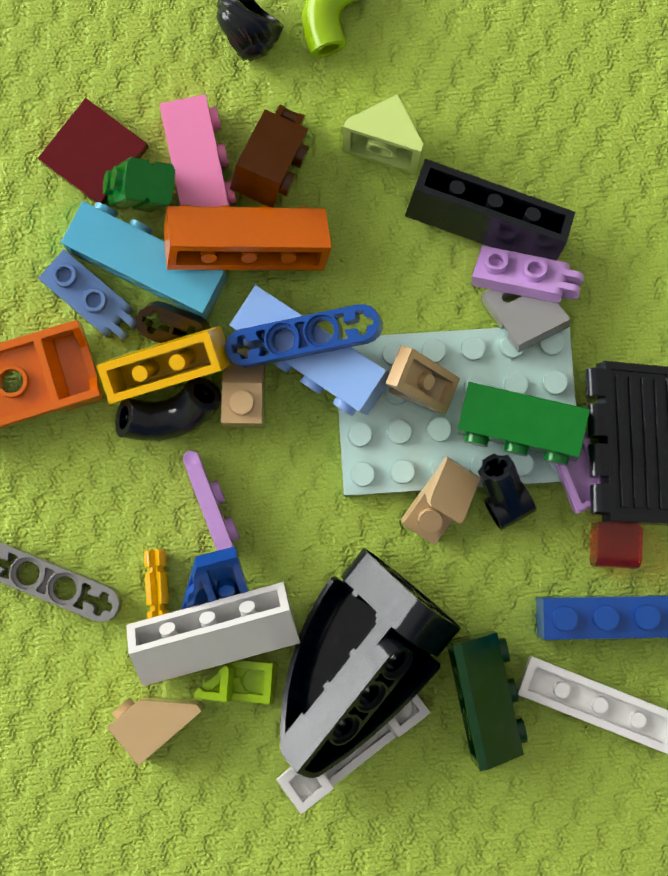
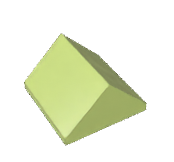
M398 94L346 119L343 128V152L416 175L424 144Z

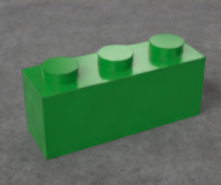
M468 382L457 434L464 435V442L468 444L487 447L490 441L503 444V451L507 453L527 456L528 451L545 454L543 460L546 462L567 466L569 460L576 461L580 457L590 409Z

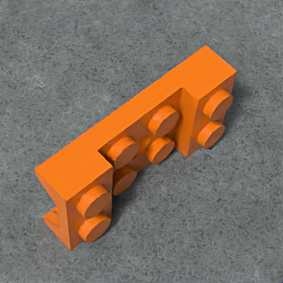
M78 320L0 343V429L63 409L69 411L105 400L84 327ZM13 371L20 372L23 377L22 387L17 392L7 393L3 387L4 377Z

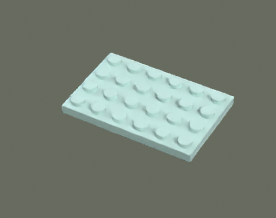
M570 327L519 353L509 341L506 328L380 335L369 344L351 347L388 372H390L400 346L413 348L460 377V381L446 415L393 395L389 392V385L386 386L368 415L356 410L354 415L351 416L338 408L344 496L419 492L424 488L446 456L479 476L478 471L482 466L483 459L492 454L500 456L509 455L515 463L520 480L524 485L561 482L555 465L543 460L545 454L528 451L527 456L514 455L503 451V444L490 441L487 447L468 444L464 442V435L457 434L468 382L576 406ZM481 479L477 488L483 487Z

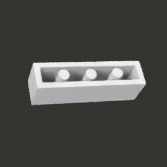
M284 582L126 625L128 653L142 686L300 643L294 613Z

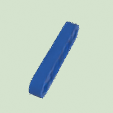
M357 304L239 329L228 337L225 351L227 357L233 363L244 368H252L369 344L381 335L383 320L381 315L371 306ZM364 314L369 320H373V324L367 326L366 334H362L356 328L347 329L345 333L348 338L343 339V328L339 318L343 317V322L347 325L358 323L360 321L359 315ZM322 321L330 322L334 328L333 337L326 343H317L313 337L315 326ZM289 329L293 332L294 344L289 350L280 352L275 347L274 339L280 331ZM246 339L247 342L252 344L264 343L269 354L265 355L266 350L256 348L249 350L248 358H246L244 355L237 353V348L242 347L243 340Z

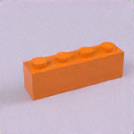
M180 205L167 206L163 231L167 270L324 271L332 248L326 208L232 207L228 205L219 207Z

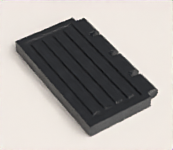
M602 361L596 364V368L585 370L586 398L597 399V403L587 405V409H590L587 421L588 438L599 439V443L588 445L589 477L600 478L601 484L590 485L591 514H601L602 523L668 526V367Z

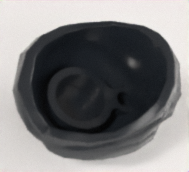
M219 0L217 2L218 24L226 34L230 45L237 52V55L243 61H252L268 55V52L278 41L284 28L282 23L265 12L255 0Z

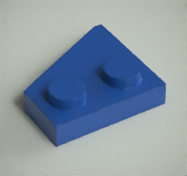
M235 546L195 557L181 610L250 591Z

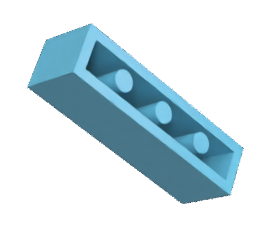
M82 201L60 242L69 253L207 320L227 281L223 270H167L165 243L163 240L151 235V228L134 219H131L128 224L116 218L118 213L100 202H96L95 206H92Z

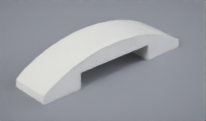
M416 695L372 738L326 773L316 778H307L297 774L292 767H289L276 781L298 812L302 814L332 791L335 784L395 737L399 738L430 714V711L419 696Z

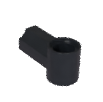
M492 454L482 460V466L478 474L487 494L484 503L501 531L537 510L531 495L520 480L515 463L509 455L500 456Z

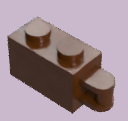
M281 104L275 114L264 110L236 163L230 190L274 208L280 194L287 197L296 177V174L291 171L294 166L301 169L309 151V146L304 145L308 128L302 126L305 119L304 114H298Z

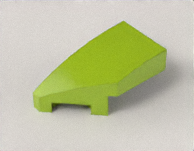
M237 660L230 664H225L211 680L194 692V699L272 704L275 701L277 662Z

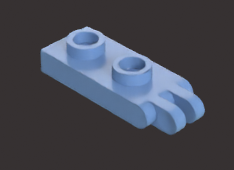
M63 249L38 277L43 284L105 337H108L113 332L124 342L129 335L118 327L122 320L133 330L137 328L136 321L128 314L133 308L66 250Z

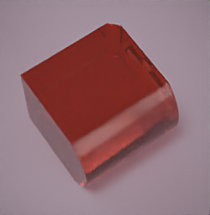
M591 523L590 563L592 567L639 569L642 562L643 528L639 524Z

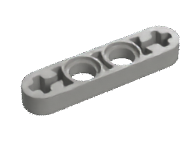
M0 541L1 559L12 561L13 554L17 555V558L10 566L9 578L4 576L9 568L0 565L1 583L93 621H108L116 617L120 612L122 606L121 596L113 587ZM26 562H33L39 568V578L32 585L24 584L19 578V569ZM62 577H70L76 583V593L69 600L59 598L55 591L56 583ZM86 584L91 586V589L87 592L91 596L102 597L104 592L109 594L108 602L113 604L112 609L103 610L101 614H98V606L90 601H83V608L77 606L84 596Z

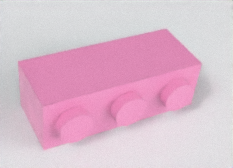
M206 94L160 103L170 159L174 169H176L175 183L180 205L219 207L237 204L235 191L230 190L232 181H224L222 168L229 167L225 144L217 145L214 131L221 130L217 106L209 107Z

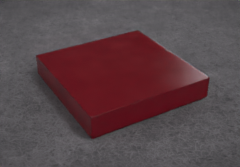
M85 98L38 159L94 203L100 202L105 204L108 200V195L103 194V180L106 170L111 171L114 166L130 157L141 158L149 147L146 142Z

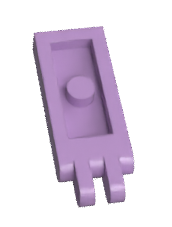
M482 245L472 275V286L558 303L562 298L573 300L579 298L581 291L579 286L583 284L584 275L579 271L570 270V265L563 261Z
M188 451L184 454L183 461L217 551L234 547V542L240 540L232 517L225 519L220 504L225 503L226 500L218 480L210 481L200 455L195 451Z

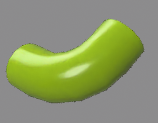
M305 0L301 17L304 38L311 57H326L337 53L346 46L347 42L340 23L341 12L346 6L360 0Z

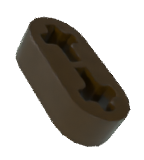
M160 301L150 302L139 311L136 317V325L142 336L158 343L189 335L178 330V328L188 330L191 326L197 328L196 332L211 328L210 324L203 317ZM157 312L160 314L159 320L171 325V327L162 324L155 329L152 327L153 321L147 318V316Z

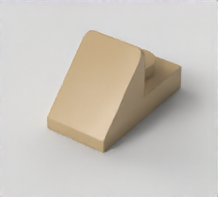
M400 346L385 384L390 386L389 392L393 395L446 415L460 377L413 348Z
M446 456L401 518L402 525L435 545L453 520L459 524H462L480 477Z

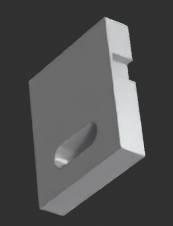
M492 289L482 293V303L500 328H506L508 339L518 353L570 327V318L559 303L526 296L506 303L504 301L516 295Z

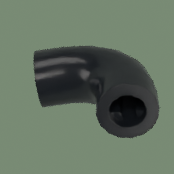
M198 377L189 380L178 394L167 400L157 402L130 398L122 400L116 414L115 425L117 435L121 438L154 441L180 437L198 429L211 418L221 405V392L209 379Z

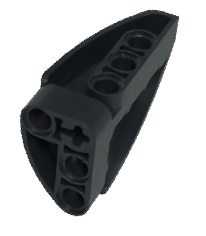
M366 548L361 550L342 574L343 581L335 576L330 578L319 594L299 634L300 643L295 645L289 664L282 699L280 748L283 757L294 771L307 778H316L326 773L366 743L392 720L439 671L440 663L432 655L438 657L461 629L451 617L427 596Z

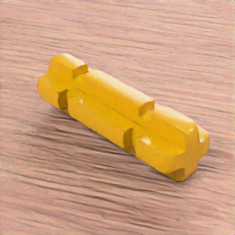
M150 549L144 552V567H148V573H145L146 604L150 605V611H147V619L170 613V609H166V604H169L168 571L164 572V566H167V554L164 549Z

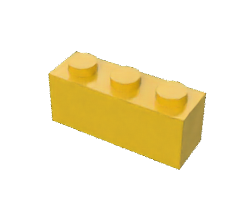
M219 325L114 357L96 365L109 404L221 371L233 362L227 357L225 351L226 339L222 327Z

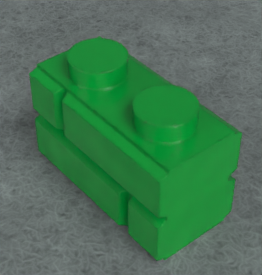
M130 157L114 166L111 171L106 170L103 180V194L108 195L107 201H109L110 206L132 207L133 210L145 212L155 211L168 206L172 202L176 169H174L172 164L156 161L150 164L149 160Z

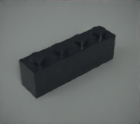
M425 159L405 217L493 248L557 260L567 243L575 212Z

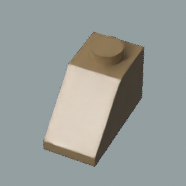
M237 349V353L248 358V351L251 349ZM232 363L224 369L221 423L225 428H264L266 365L244 368Z
M144 696L134 703L129 698L111 713L116 720L107 729L139 766L196 717L205 706L198 700Z

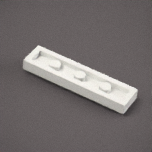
M529 655L517 687L518 695L668 754L667 709Z

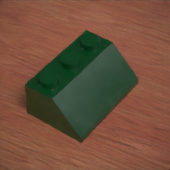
M487 631L452 639L447 645L471 760L479 771H485L524 755L521 743L528 742L523 719H516L513 703L519 702L514 678L507 679L504 663L510 662L505 638L498 639L497 632Z

